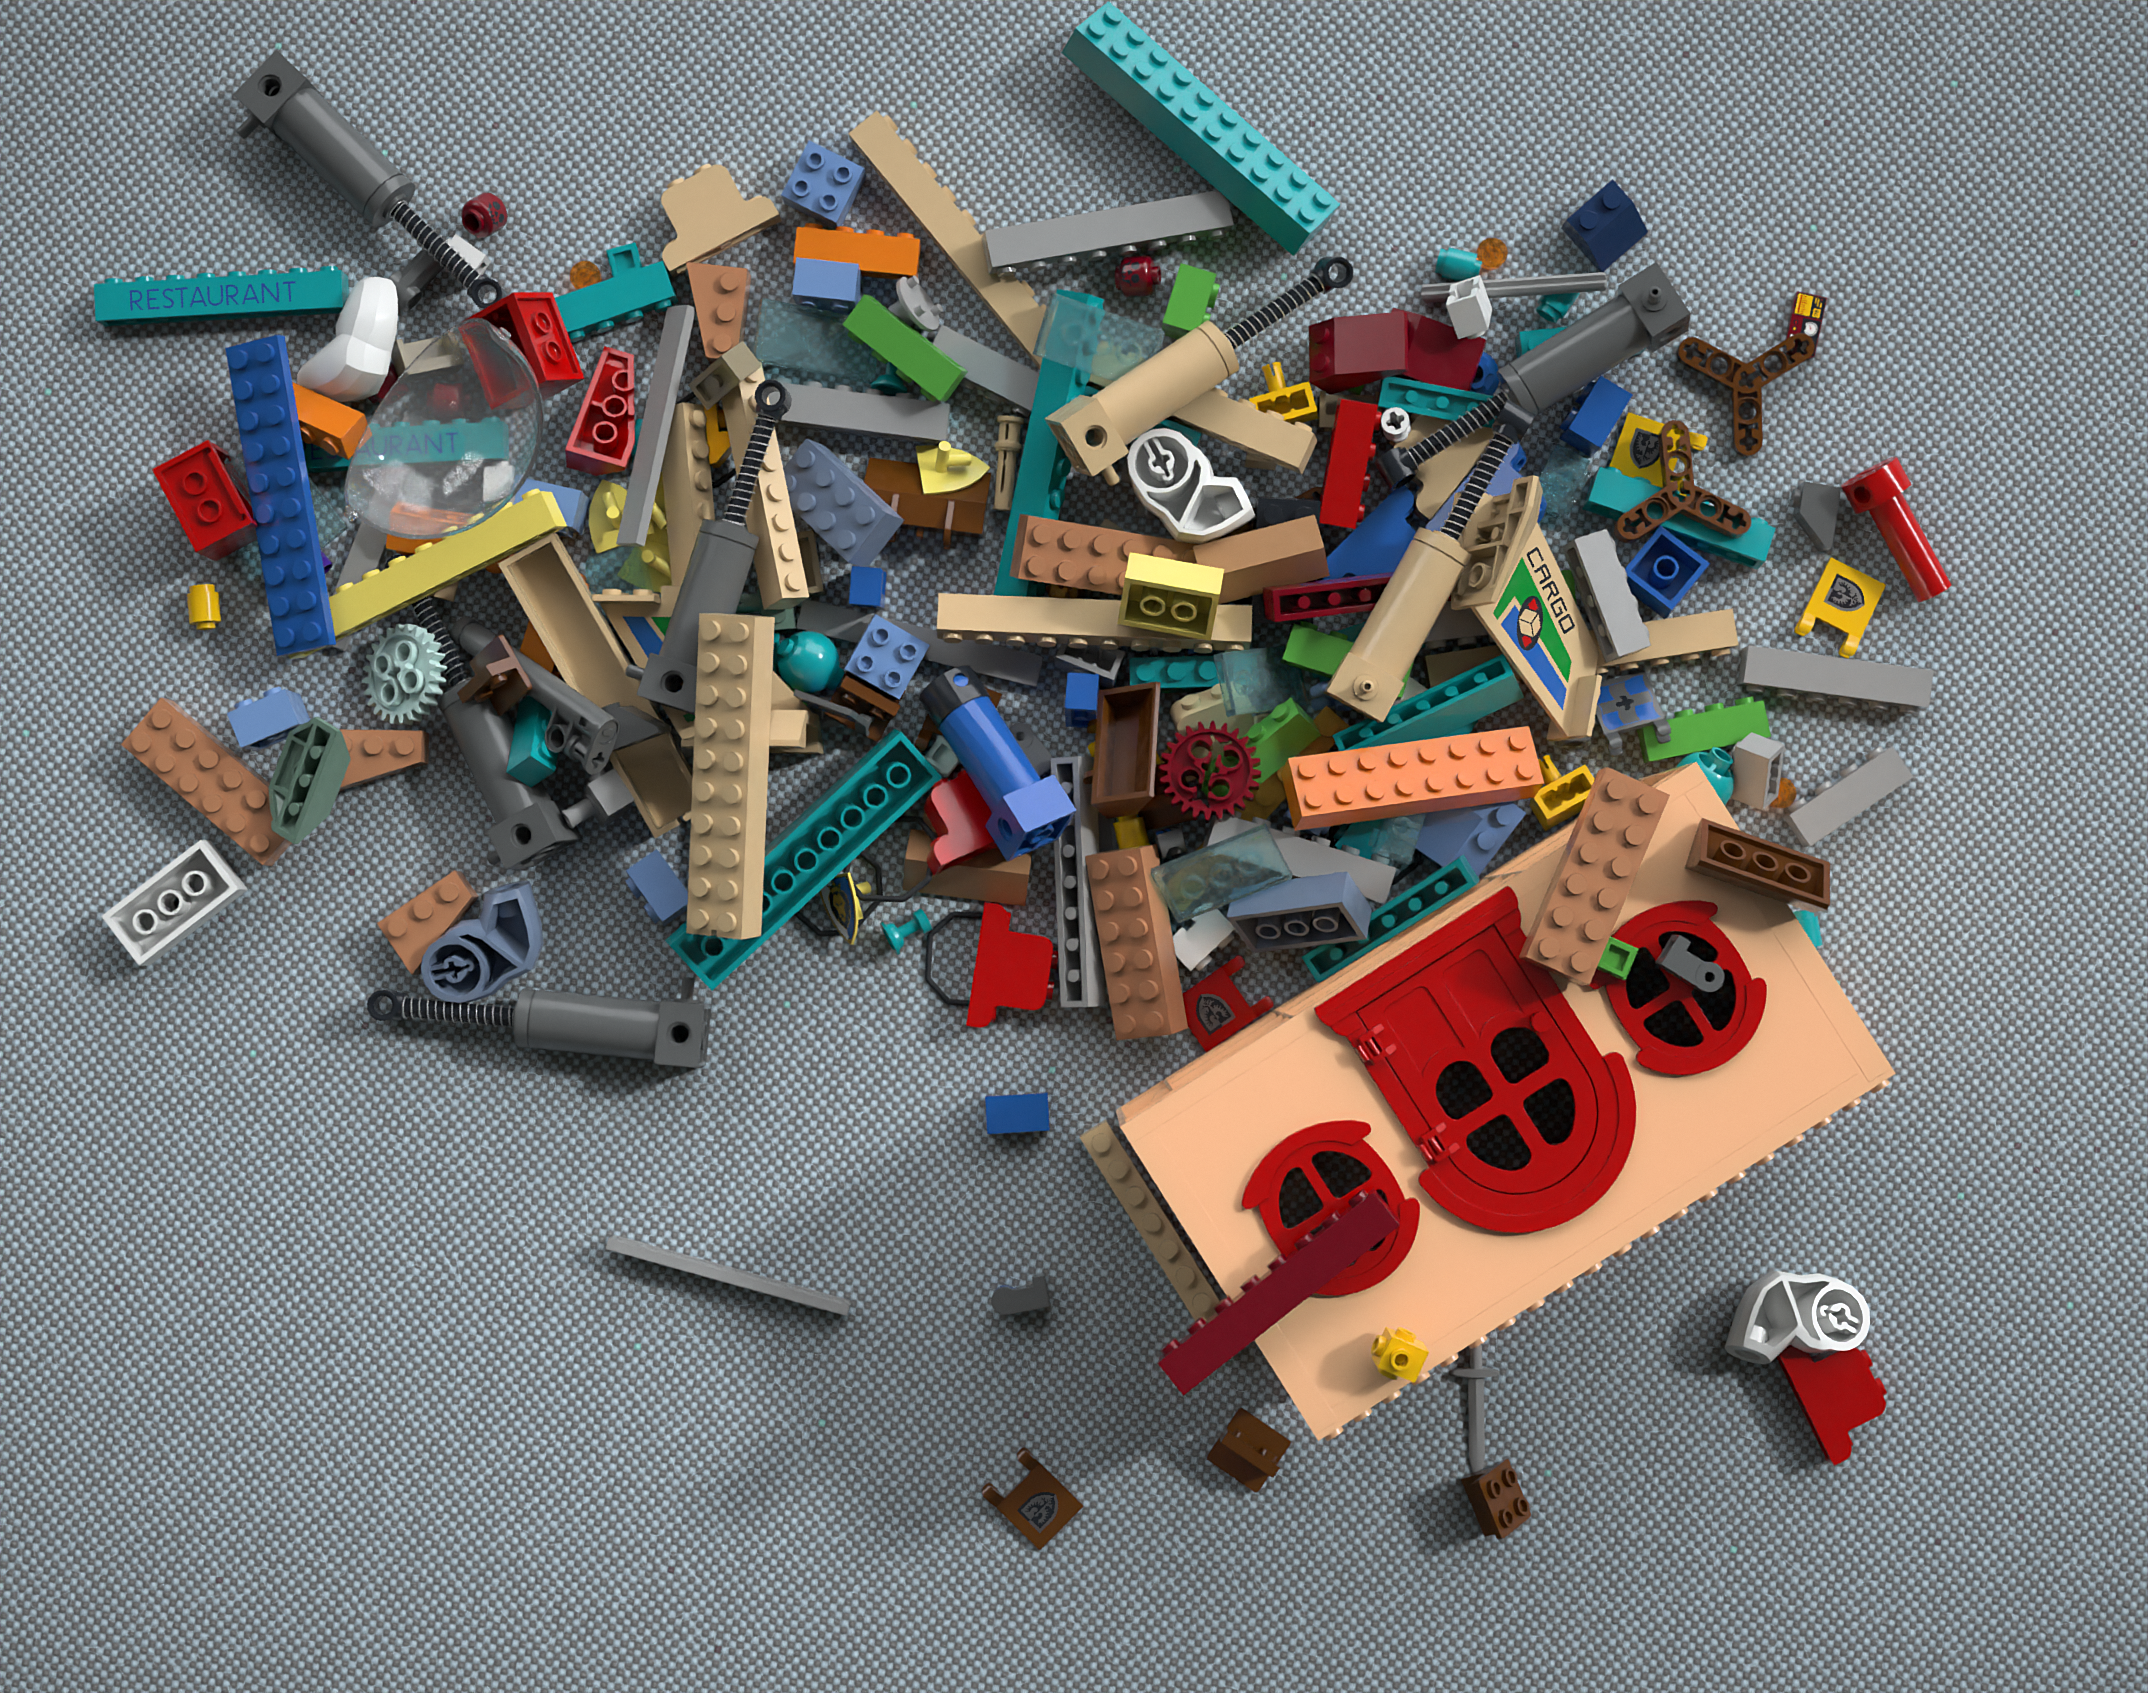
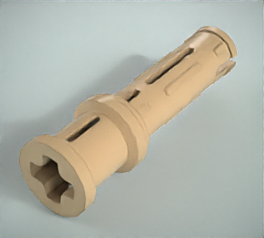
M997 416V422L1000 423L999 435L994 448L998 451L994 506L992 509L1011 511L1016 456L1022 450L1019 440L1024 418Z

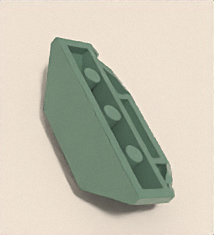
M314 717L289 732L268 787L270 810L273 818L271 829L293 844H299L330 815L351 760L342 731L319 717Z

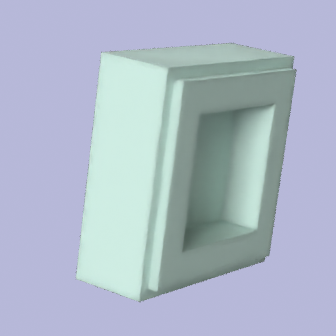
M941 735L924 757L937 772L947 779L960 762L947 740Z

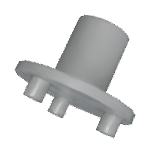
M915 275L911 278L906 276L898 279L896 290L899 300L888 307V309L909 326L917 324L927 332L935 331L939 326L938 314L943 311L940 304H933L929 295L919 285V279Z

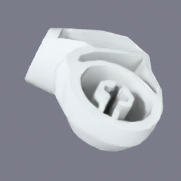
M367 277L355 284L339 315L336 324V338L302 365L297 374V384L339 403L366 399L379 392L388 374L397 332L398 298L396 287L392 280L380 277Z
M1167 428L1152 429L1140 435L1131 445L1127 457V466L1134 493L1148 511L1160 518L1176 541L1193 544L1206 543L1218 539L1256 519L1251 503L1236 477L1214 476L1209 459L1180 432Z
M1780 1271L1769 1272L1747 1288L1737 1307L1724 1348L1729 1354L1741 1360L1757 1364L1770 1363L1789 1345L1808 1353L1847 1351L1858 1346L1867 1335L1870 1324L1869 1308L1863 1296L1852 1286L1839 1279L1820 1273L1796 1275Z

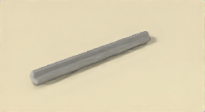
M1604 272L1482 280L1488 298L1594 292L1607 289V276ZM1457 282L1422 285L1421 297L1423 302L1447 301L1450 296L1451 284Z

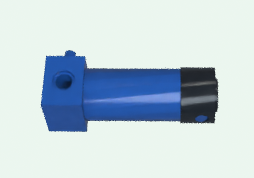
M963 665L953 668L934 679L921 692L919 700L937 729L942 732L991 810L992 815L985 827L1008 862L1058 840L1077 810L1054 774L1041 780L992 703V698L970 665Z

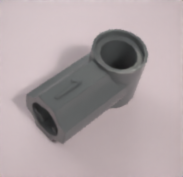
M423 248L402 271H396L388 278L392 280L396 287L398 307L403 312L411 310L420 301L423 290L444 269Z

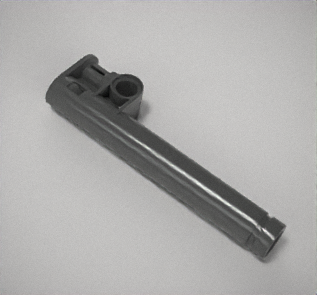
M470 616L458 619L450 632L451 640L474 657L498 636ZM509 644L532 684V689L527 695L552 712L545 732L547 748L554 753L562 752L572 760H579L583 763V769L588 774L593 775L600 772L609 760L619 734L620 722Z

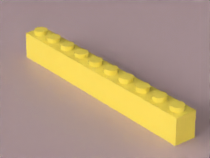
M539 489L526 492L521 496L522 501L514 505L512 502L505 503L495 508L496 514L488 518L485 516L477 517L468 522V528L460 532L459 529L449 531L441 536L442 541L434 545L432 542L423 544L415 549L416 554L408 558L401 556L388 562L389 568L381 572L379 569L372 570L362 575L363 581L355 585L353 582L336 588L337 594L329 597L336 642L567 527L553 493L540 491ZM323 648L288 656L290 659L305 658Z

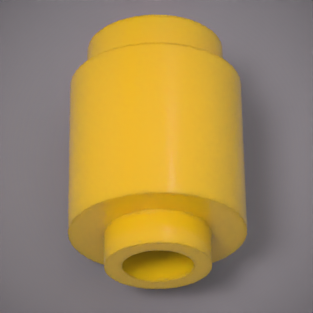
M201 584L189 586L190 593L187 594L189 624L196 625V630L215 629V624L221 622L219 593L215 592V585Z
M1143 816L1118 817L1119 822L1113 823L1119 849L1150 845Z

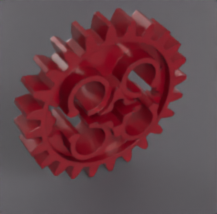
M1212 720L1209 729H1205L1200 721L1198 722V730L1195 732L1190 726H1186L1185 737L1175 733L1177 744L1167 742V749L1171 754H1161V760L1167 764L1159 766V772L1166 774V776L1160 778V785L1169 786L1164 790L1165 797L1175 796L1171 801L1172 807L1182 804L1181 815L1184 816L1191 810L1193 811V821H1196L1200 814H1204L1206 823H1209L1211 815H1216L1218 821L1222 822L1223 813L1227 812L1231 818H1234L1235 807L1242 811L1245 810L1243 799L1253 802L1254 795L1249 790H1259V783L1252 779L1261 778L1262 772L1253 768L1259 766L1261 760L1260 758H1251L1256 753V747L1246 748L1249 737L1246 736L1239 740L1238 728L1228 733L1227 723H1224L1219 730L1216 729L1215 721ZM1210 736H1213L1219 744L1232 742L1223 747L1224 757L1233 756L1239 763L1233 768H1227L1222 764L1221 755L1218 754L1215 762V773L1211 774L1208 783V804L1210 808H1207L1202 800L1189 802V800L1197 797L1196 786L1186 787L1181 781L1186 776H1194L1199 780V789L1203 788L1205 771L1209 770L1212 761L1211 751L1213 750V742ZM1196 747H1204L1209 753L1204 758H1196L1191 752ZM1218 785H1223L1229 790L1228 794L1224 797H1217L1211 791Z

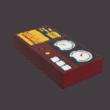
M1797 291L1794 294L1785 340L1797 333L1809 335L1814 341L1815 348L1813 354L1808 359H1813L1816 353L1827 297ZM1794 340V348L1785 353L1794 355L1800 352L1802 356L1806 355L1804 349L1807 347L1805 341L1799 343L1797 340Z

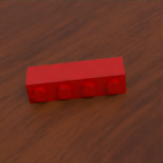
M1338 398L1320 496L1319 523L1352 529L1356 528V522L1362 523L1365 505L1360 504L1362 492L1368 491L1370 474L1366 473L1368 461H1373L1376 450V443L1371 442L1373 430H1379L1382 412L1377 411L1378 405Z

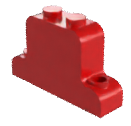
M965 769L958 773V777L948 781L947 778H944L934 783L931 787L932 792L924 804L925 813L939 838L929 844L931 850L926 859L934 876L998 847L985 827L992 812Z
M984 903L966 1026L982 1028L990 1022L995 1023L997 1006L1038 1010L1044 1005L1046 999L1052 1000L1054 982L1049 981L1050 969L1057 968L1058 951L1053 950V944L1047 937L1009 931L1011 912H1006L1004 907L999 904Z
M1789 1345L1776 1359L1826 1461L1835 1466L1847 1460L1851 1455L1853 1443L1848 1432L1880 1416L1885 1411L1886 1401L1883 1396L1887 1394L1886 1389L1878 1377L1874 1378L1870 1370L1873 1363L1865 1349L1860 1351L1854 1347L1847 1351H1828L1811 1357L1808 1352Z

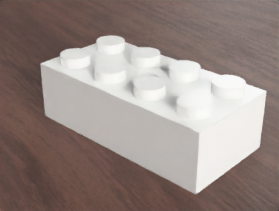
M199 840L101 917L139 966H149L248 889L214 844L208 840ZM176 898L179 899L178 908H176L174 905V901Z

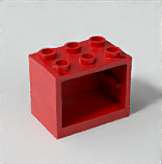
M513 292L460 322L464 333V340L470 349L475 369L480 376L486 392V398L492 410L532 408L585 379L552 292Z
M206 440L152 469L196 553L218 561L257 540L255 528L258 527V524L253 517L250 493L228 451ZM229 459V463L225 464V460Z

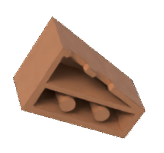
M686 262L705 355L709 363L712 364L721 355L740 342H744L751 275L747 268Z
M339 729L342 731L351 758L339 792L429 764V733L416 730Z
M454 870L377 924L411 975H419L421 973L422 957L428 947L442 937L451 927L458 924L479 896L462 871Z

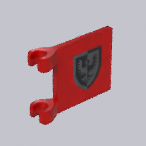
M1241 955L1235 956L1182 994L1187 1025L1206 1053L1274 1006L1272 999L1269 996H1265L1250 1007L1229 976L1243 968L1246 964Z

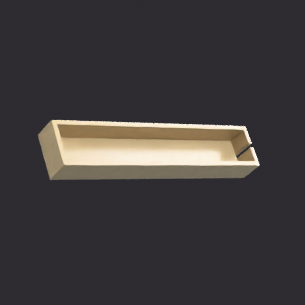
M556 533L548 535L498 563L567 685L600 708L620 702L621 707L634 706L664 722L654 703L637 695L641 681L626 676V668L631 663L596 602L592 601L591 592ZM670 732L625 749L611 752L610 761L635 799L634 803L655 838L682 823L680 816L683 817L685 822L691 819L693 771Z
M699 613L686 933L717 935V937L740 940L761 936L775 617Z

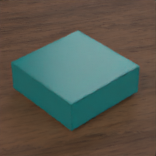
M636 242L606 250L613 277L643 267Z

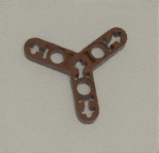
M1797 333L1749 363H1745L1699 338L1688 337L1678 346L1677 358L1684 366L1731 390L1733 448L1740 456L1750 457L1761 449L1763 443L1761 388L1806 361L1813 354L1815 344L1809 335ZM1794 340H1797L1799 343L1805 341L1807 347L1804 349L1806 355L1802 356L1800 352L1792 355L1789 360L1793 363L1789 365L1786 355L1779 349L1783 347L1785 353L1794 348ZM1692 344L1696 345V352L1702 356L1706 354V350L1712 353L1705 361L1704 368L1698 365L1702 359L1693 356L1691 360L1686 358L1687 352L1683 350L1684 346L1689 348ZM1769 356H1776L1781 361V369L1776 373H1771L1765 369L1764 361ZM1715 358H1722L1727 363V371L1722 375L1714 374L1710 369V363ZM1757 364L1760 374L1766 380L1762 381L1761 376H1758L1751 382L1752 388L1749 389L1746 385L1741 387L1738 383L1742 379L1740 374L1744 373L1745 376L1753 374L1757 371L1753 365ZM1750 403L1754 406L1756 413L1753 419L1744 420L1739 416L1738 409L1741 404ZM1756 424V429L1751 428L1749 430L1750 439L1755 440L1756 444L1750 447V451H1747L1745 445H1740L1739 443L1740 440L1745 438V429L1739 430L1738 425L1750 426Z
M1679 420L1668 421L1658 434L1663 489L1624 513L1617 520L1614 526L1616 538L1623 543L1631 544L1679 513L1729 538L1734 539L1743 536L1751 526V516L1743 508L1694 485L1688 427ZM1671 429H1674V433L1680 435L1675 443L1676 450L1668 452L1674 445L1673 438L1667 437V434ZM1672 458L1682 460L1685 466L1684 471L1681 473L1673 472L1669 468V460ZM1686 479V481L1683 480L1680 483L1681 494H1686V497L1682 502H1679L1678 497H1673L1672 494L1678 488L1677 481ZM1700 503H1712L1716 510L1715 515L1712 517L1704 516L1700 511ZM1648 505H1658L1662 510V517L1660 519L1650 518L1646 512ZM1723 510L1727 511L1723 516L1725 518H1723L1721 522H1718L1717 519L1720 517ZM1640 517L1642 523L1634 529L1633 533L1631 531L1627 533L1623 531V527L1626 524L1630 525ZM1734 517L1740 519L1739 524L1741 526L1737 529L1731 527L1733 522L1730 520Z

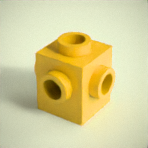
M1385 1327L1382 1335H1377L1373 1341L1371 1358L1377 1368H1379L1378 1372L1383 1376L1393 1380H1397L1399 1376L1415 1383L1429 1351L1424 1343L1417 1340L1416 1335L1402 1327H1398L1396 1331Z

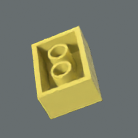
M1130 552L1117 624L1211 641L1224 569Z

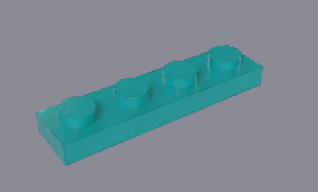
M1390 376L1382 379L1377 405L1378 407L1388 409L1398 407L1409 413L1456 421L1459 415L1464 416L1466 411H1472L1473 407L1477 408L1480 406V402L1485 403L1487 398L1491 399L1494 396ZM1495 419L1489 421V424L1486 423L1482 427L1493 428L1492 425Z

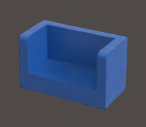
M852 566L849 604L860 607L884 608L887 573L881 568Z
M1071 672L1067 674L1065 698L1066 727L1087 728L1089 721L1097 719L1099 674Z
M1048 1092L985 1096L987 1134L1050 1131Z

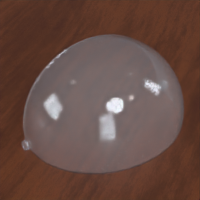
M482 318L465 320L436 338L406 368L373 414L353 454L346 476L344 491L346 503L344 515L351 521L358 518L369 526L396 537L424 540L436 539L467 531L483 523L500 511L516 495L529 476L538 456L543 434L544 409L535 373L522 351L510 339L511 334L502 327L498 329Z

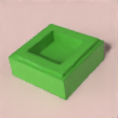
M1610 936L1596 969L1624 981L1630 971L1638 948Z

